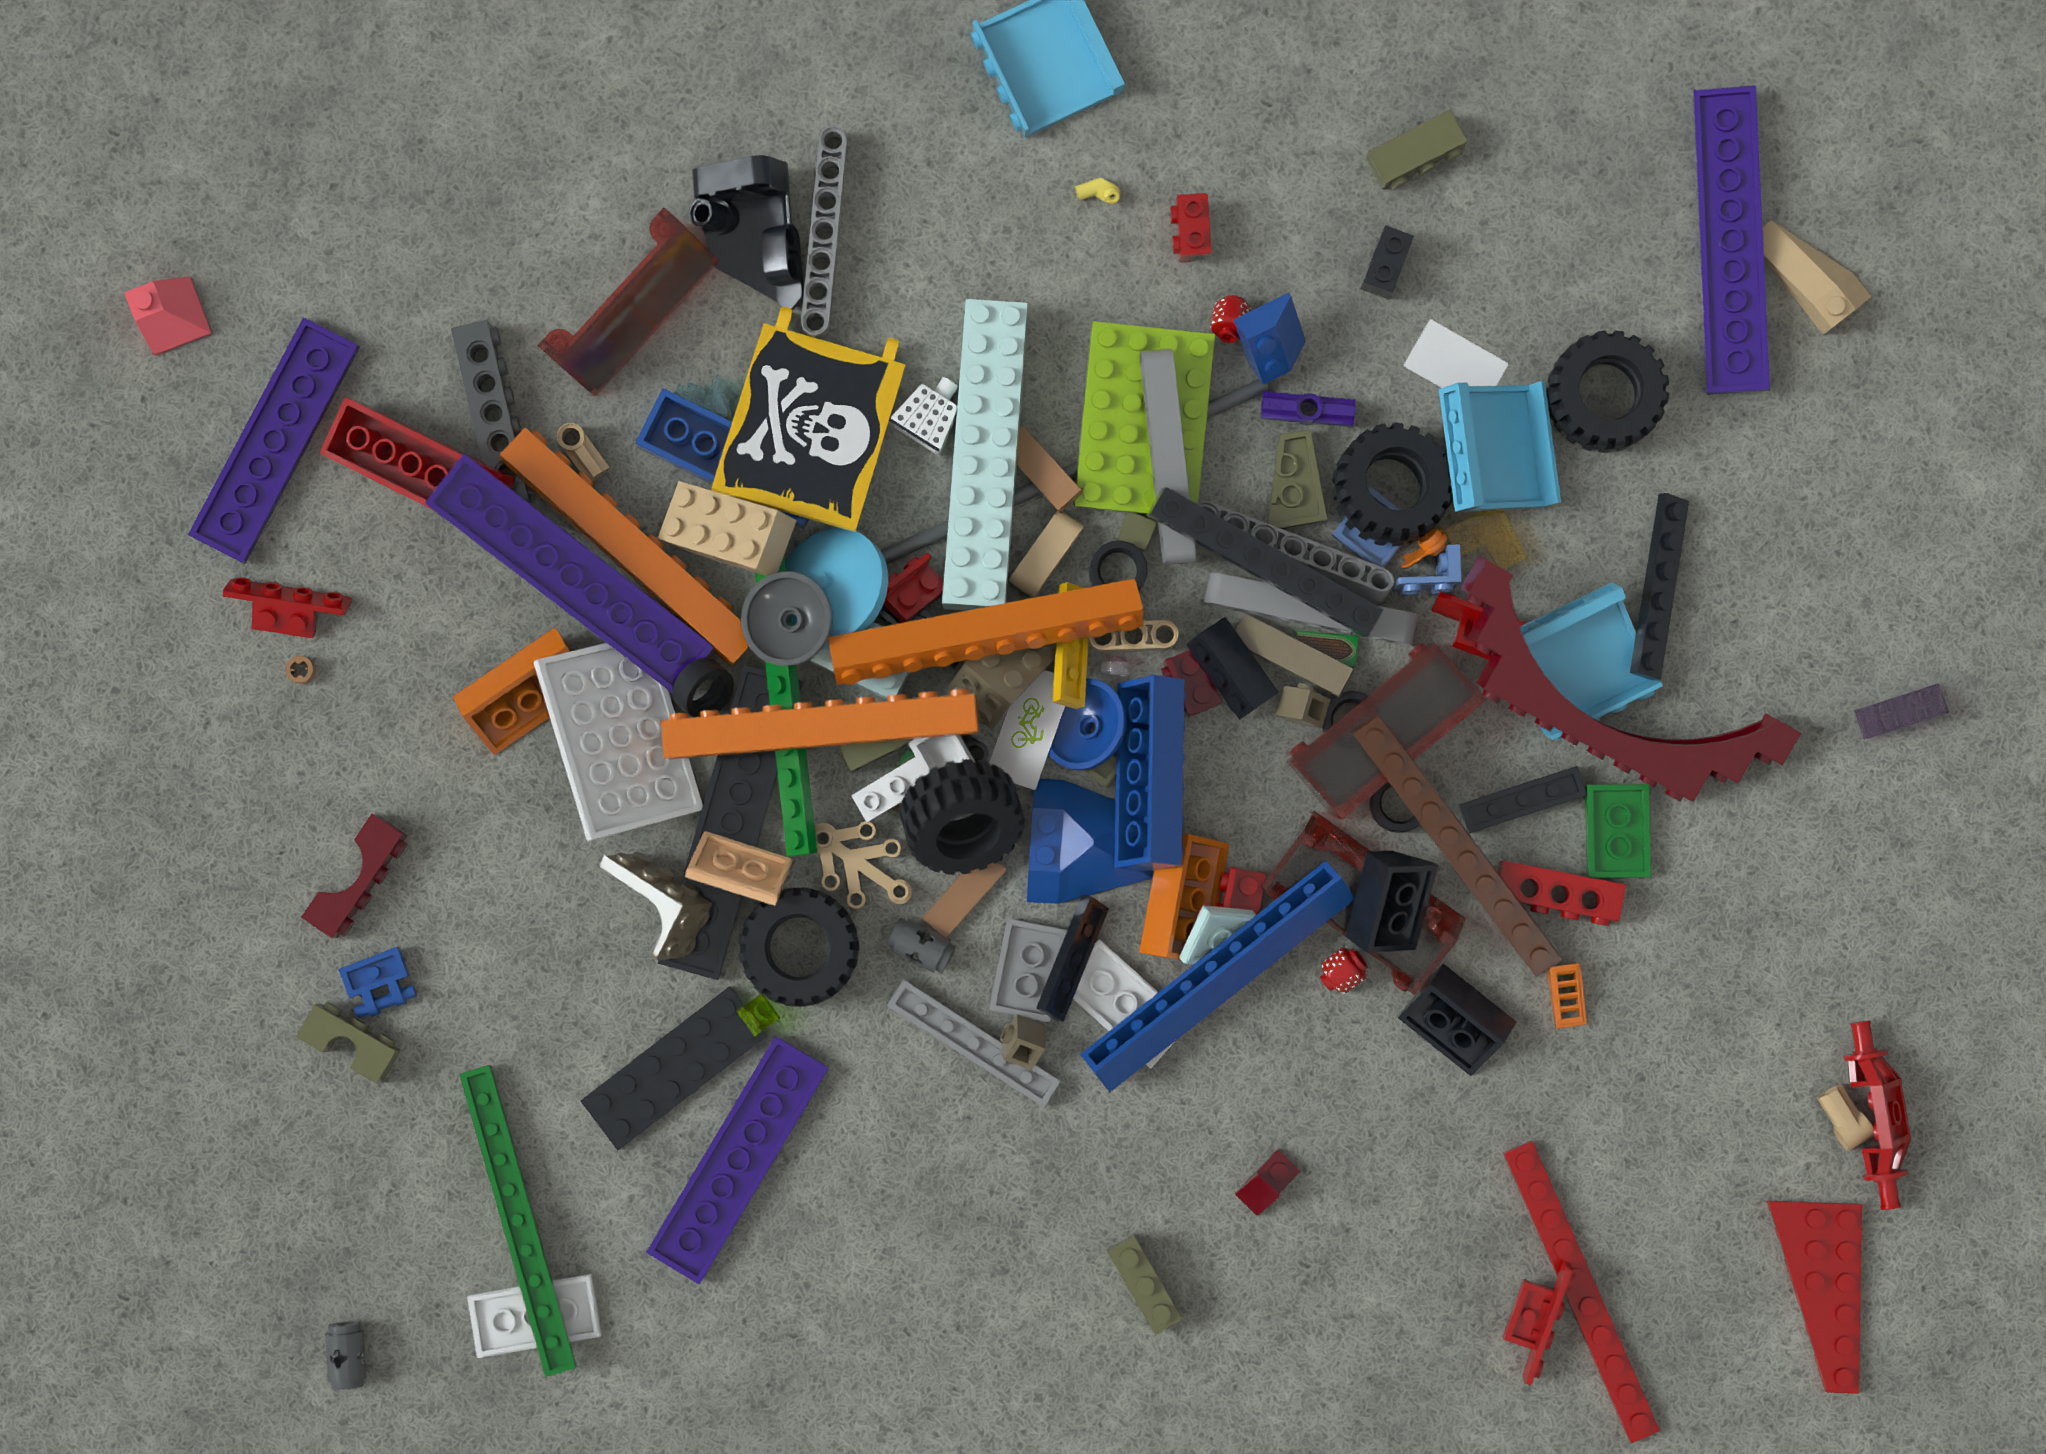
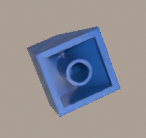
M1289 293L1234 319L1248 364L1263 385L1292 370L1306 340Z

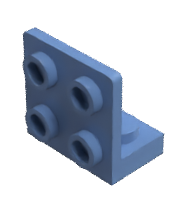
M1447 545L1439 554V557H1436V576L1399 577L1394 582L1393 591H1400L1401 596H1417L1422 590H1431V595H1438L1440 592L1450 594V591H1453L1462 582L1460 545Z

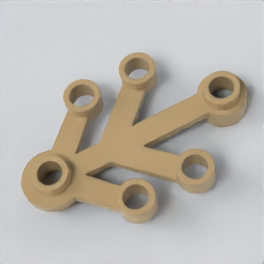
M864 821L859 826L836 830L827 823L815 825L817 849L820 854L824 875L821 884L824 889L835 891L840 886V878L835 874L832 854L834 853L843 859L849 890L847 903L851 908H862L866 902V897L861 892L858 871L886 889L888 897L893 903L904 904L912 897V887L907 881L902 879L894 881L866 861V859L883 856L889 858L897 857L901 853V845L897 840L889 839L884 844L850 850L840 842L855 838L863 840L872 839L876 834V828L871 822ZM864 825L872 827V834L868 837H864L861 834V828ZM820 833H827L829 835L828 843L820 844L817 840ZM889 843L897 844L898 851L895 854L887 853L886 846ZM828 876L836 878L837 884L835 887L829 888L826 886L825 880ZM903 886L906 893L902 898H897L894 895L895 887ZM855 893L862 896V903L857 906L851 903V896Z

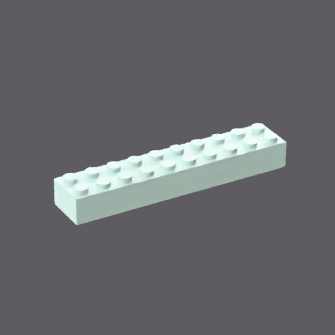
M966 299L942 597L944 609L967 611L1004 604L1007 600L1028 321L1027 303Z

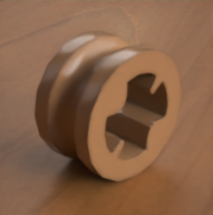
M305 656L292 657L286 664L285 671L287 677L297 684L309 683L316 675L315 664ZM306 662L308 665L305 668L308 671L305 677L302 675L295 677L294 672H297V670L293 669L297 663L303 665Z

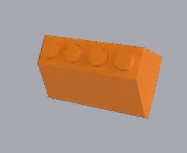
M556 627L453 696L462 717L493 755H496L550 718L533 662L537 659L573 651Z
M1182 833L1183 855L1181 866L1154 870L1139 953L1181 961L1179 956L1202 907H1216V904L1219 903L1221 894L1219 885L1222 872H1225L1229 843Z

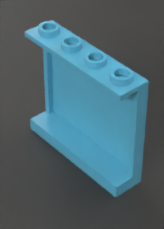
M1029 0L978 24L977 20L972 21L974 32L970 33L971 40L976 50L982 48L987 58L983 60L984 67L989 77H996L1000 85L996 87L998 96L1003 105L1009 104L1013 112L1009 115L1011 123L1016 132L1022 131L1025 138L1124 92L1125 83L1084 0Z
M1545 381L1530 385L1468 386V382H1463L1439 389L1455 512L1543 508L1561 503Z
M1613 582L1520 626L1526 644L1544 675L1575 707L1598 721L1600 720L1599 717L1609 712L1617 713L1624 710L1628 706L1627 703L1636 699L1642 700L1655 694L1656 689L1663 686L1659 680H1649L1630 673L1636 632L1623 603V600L1626 599L1625 593L1621 586ZM1540 727L1542 733L1551 740L1563 739L1560 737L1563 732L1553 727L1550 732Z

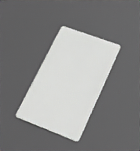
M1429 320L1404 363V367L1441 388L1463 382H1468V386H1496L1508 366V363L1433 320Z

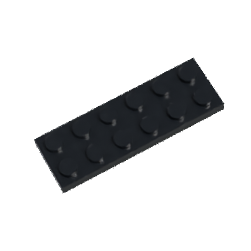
M729 986L580 1100V1102L615 1148L620 1150L768 1035Z

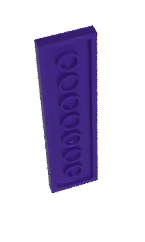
M304 317L302 318L189 531V536L246 564L360 348L359 345Z
M774 1037L646 1251L647 1254L697 1284H701L829 1067L781 1038Z

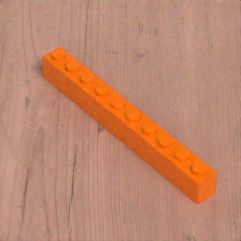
M524 428L500 453L499 460L664 608L714 646L712 651L732 667L749 646L742 632L741 619L731 612L733 610L731 604L721 596L716 599L708 591L710 586L699 576L693 578L685 571L687 566L681 559L675 555L672 557L668 556L662 550L664 545L655 536L650 534L647 537L638 528L641 525L634 517L628 513L625 516L615 508L617 503L605 492L600 495L592 488L594 483L583 472L577 474L569 467L571 462L561 452L556 451L553 453L546 446L547 440L536 430L530 432L527 428Z
M1129 579L832 636L828 638L836 685L855 684L861 680L881 679L902 672L913 673L928 667H944L954 662L975 661L985 656L1007 655L1027 648L1038 649L1044 645L1058 642L1069 643L1075 639L1089 636L1100 637L1106 633L1120 630L1131 631L1143 626V606L1136 580Z
M969 689L950 690V696L938 697L937 692L918 693L919 699L906 700V694L888 695L887 701L875 702V697L856 698V704L844 705V700L825 701V707H813L812 702L795 703L794 709L782 710L781 705L762 706L763 712L750 713V708L731 709V715H719V710L701 711V717L688 718V713L669 714V720H661L663 757L670 760L978 734L977 696L969 694Z

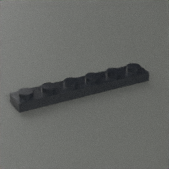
M1669 493L1658 494L1630 669L1631 674L1649 680H1661L1689 506L1688 500Z

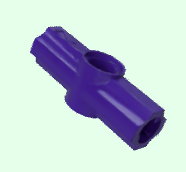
M1263 391L1261 419L1299 422L1303 425L1323 424L1353 427L1356 400L1321 397L1312 393L1298 395ZM1305 402L1313 404L1316 408V414L1305 416L1300 410V405Z

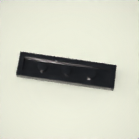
M1578 766L1458 804L1466 830L1470 834L1587 796Z
M1081 895L1036 1009L1047 1016L1064 1022L1109 910L1107 906L1089 895Z

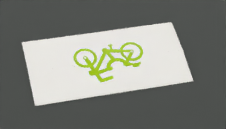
M1047 670L1042 672L1008 710L989 762L990 765L994 764L1008 773L1013 783L1035 790L1065 708L1064 705L1053 703L1054 673Z

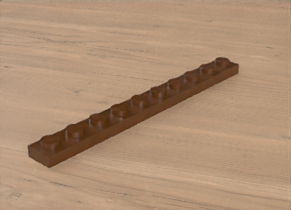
M1377 713L1354 729L1352 732L1355 738L1533 974L1537 977L1562 960L1560 954L1382 717Z

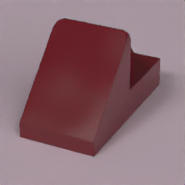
M1277 1149L1238 1189L1235 1195L1258 1216L1281 1196L1280 1193L1301 1171Z

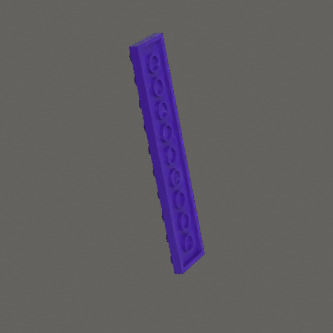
M1756 85L1693 90L1707 395L1770 391Z
M463 453L425 502L431 509L671 693H673L674 683L680 672L693 661L706 658L714 648L706 639L465 453Z

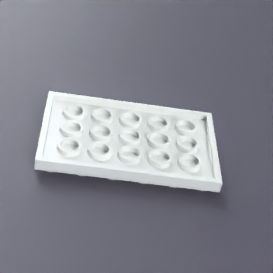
M608 643L537 659L533 662L587 842L702 811L703 804L689 758L669 760L663 757L661 720H669V714L675 713L668 689Z

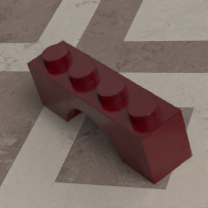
M371 814L354 839L362 855V869L357 880L349 888L341 892L328 893L318 891L301 918L330 938H338L340 935L344 937L354 924L351 918L357 909L362 911L371 900L372 895L369 892L375 883L380 885L388 875L390 869L387 868V865L393 857L398 859L405 850L407 843L404 840L408 835L379 815Z

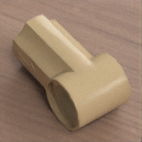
M566 423L559 428L557 441L580 472H583L592 481H595L610 469L579 425ZM571 430L578 431L580 434V440L574 446L566 445L564 439L565 435Z
M1841 1084L1828 1089L1817 1097L1834 1125V1134L1846 1151L1849 1152L1874 1136L1872 1125L1862 1112H1858Z

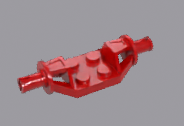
M1871 1021L1850 1023V1026L1852 1028L1855 1051H1852V1054L1844 1055L1843 1058L1849 1064L1851 1087L1870 1086L1871 1091L1868 1093V1103L1870 1109L1874 1110L1876 1123L1873 1125L1875 1140L1879 1142V1145H1872L1862 1149L1867 1174L1863 1175V1179L1865 1181L1877 1182L1881 1210L1897 1209L1901 1207L1896 1180L1899 1177L1908 1175L1907 1169L1900 1168L1911 1142L1902 1080L1883 1058V1056L1888 1055V1050L1874 1048ZM1877 1153H1880L1879 1162L1877 1160Z

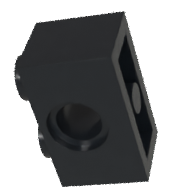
M1385 225L1360 289L1389 300L1414 236Z

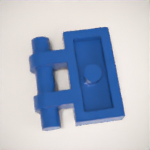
M400 947L392 948L339 969L348 997L353 998L361 995L364 1003L354 1007L358 1019L367 1015L373 1017L380 1014V1010L393 1005L399 1007L406 1004V1000L417 996L414 985L401 988L398 980L410 976ZM388 985L389 994L379 998L374 997L372 990Z

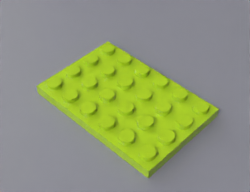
M1092 322L1076 484L1083 493L1074 501V507L1148 514L1155 501V491L1140 368V352L1172 349L1189 498L1192 502L1198 503L1215 334Z

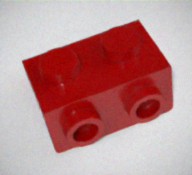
M1178 194L1175 205L1170 206L1171 224H1177V236H1172L1173 254H1179V263L1192 262L1193 256L1210 255L1212 252L1208 194Z

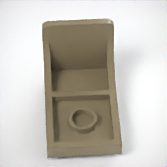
M1056 643L1044 645L1038 649L1027 648L1017 650L1007 655L996 654L985 656L975 661L967 660L947 689L949 692L956 689H969V694L977 696L979 722L989 728H994L1016 700L1055 660Z
M640 852L605 855L599 867L649 898L659 910L662 920V931L652 957L657 960L682 958L690 954L695 947V938L700 928L706 924L709 918L708 911L712 902L698 894L699 889L695 886L676 880L674 878L675 874L670 870L662 867L657 868L651 864V859Z

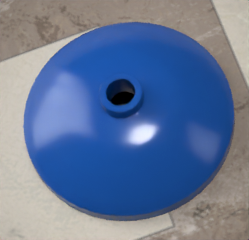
M1086 678L1085 707L1074 709L1065 706L1048 753L1055 762L1072 770H1089L1106 762L1117 751L1124 738L1127 716L1124 703L1115 689L1100 680ZM1096 725L1095 731L1091 734V728Z

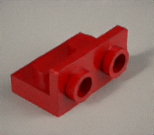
M928 552L921 558L913 557L904 566V571L899 575L893 573L888 577L887 594L883 605L901 623L909 622L943 595L944 580L928 565L932 558Z
M1229 867L1228 873L1222 872L1219 890L1224 891L1223 902L1217 903L1216 907L1252 910L1256 915L1259 914L1266 874Z

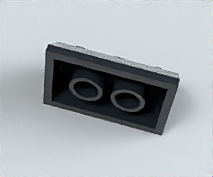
M1392 850L1367 851L1345 937L1366 953L1416 950L1438 865L1435 862Z
M1444 963L1427 979L1398 1016L1399 1020L1470 1076L1505 1043L1517 1022Z

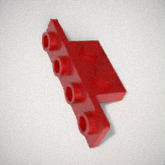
M244 577L230 579L223 589V597L253 601L252 629L312 639L316 634L317 612L345 615L352 604L351 597L343 596L339 592L322 593L312 591V589L307 587L290 588L276 582L264 584L252 582Z
M1440 592L1431 611L1459 621L1452 647L1487 660L1490 659L1491 656L1474 647L1476 641L1468 636L1483 609L1471 602L1460 599L1454 594ZM1518 620L1519 627L1526 624V622Z
M1562 1262L1553 1288L1523 1279L1507 1322L1503 1339L1531 1349L1522 1374L1524 1383L1531 1386L1534 1377L1539 1378L1544 1365V1360H1541L1544 1349L1549 1350L1554 1339V1331H1551L1555 1319L1560 1320L1565 1307V1303L1562 1300L1565 1291H1571L1573 1287L1575 1273H1572L1573 1268L1570 1262Z

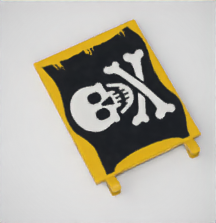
M782 306L776 326L763 323L711 491L856 532L906 364L894 361L898 351L899 340L889 337L883 356H875L788 330L793 310Z

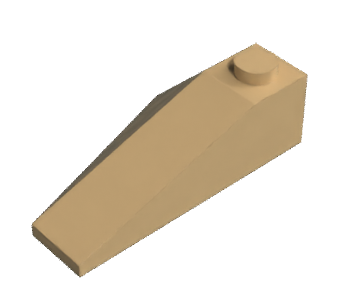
M1771 220L1763 226L1764 262L1823 335L1872 297L1857 277L1845 267Z

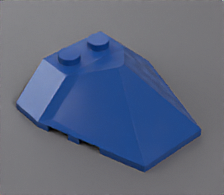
M1039 779L1036 789L1033 790L1027 902L1059 904L1081 898L1082 894L1092 895L1152 879L1153 870L1139 871L1114 868L1116 800L1065 780Z

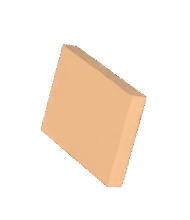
M704 831L689 863L685 877L775 906L791 869L793 859Z

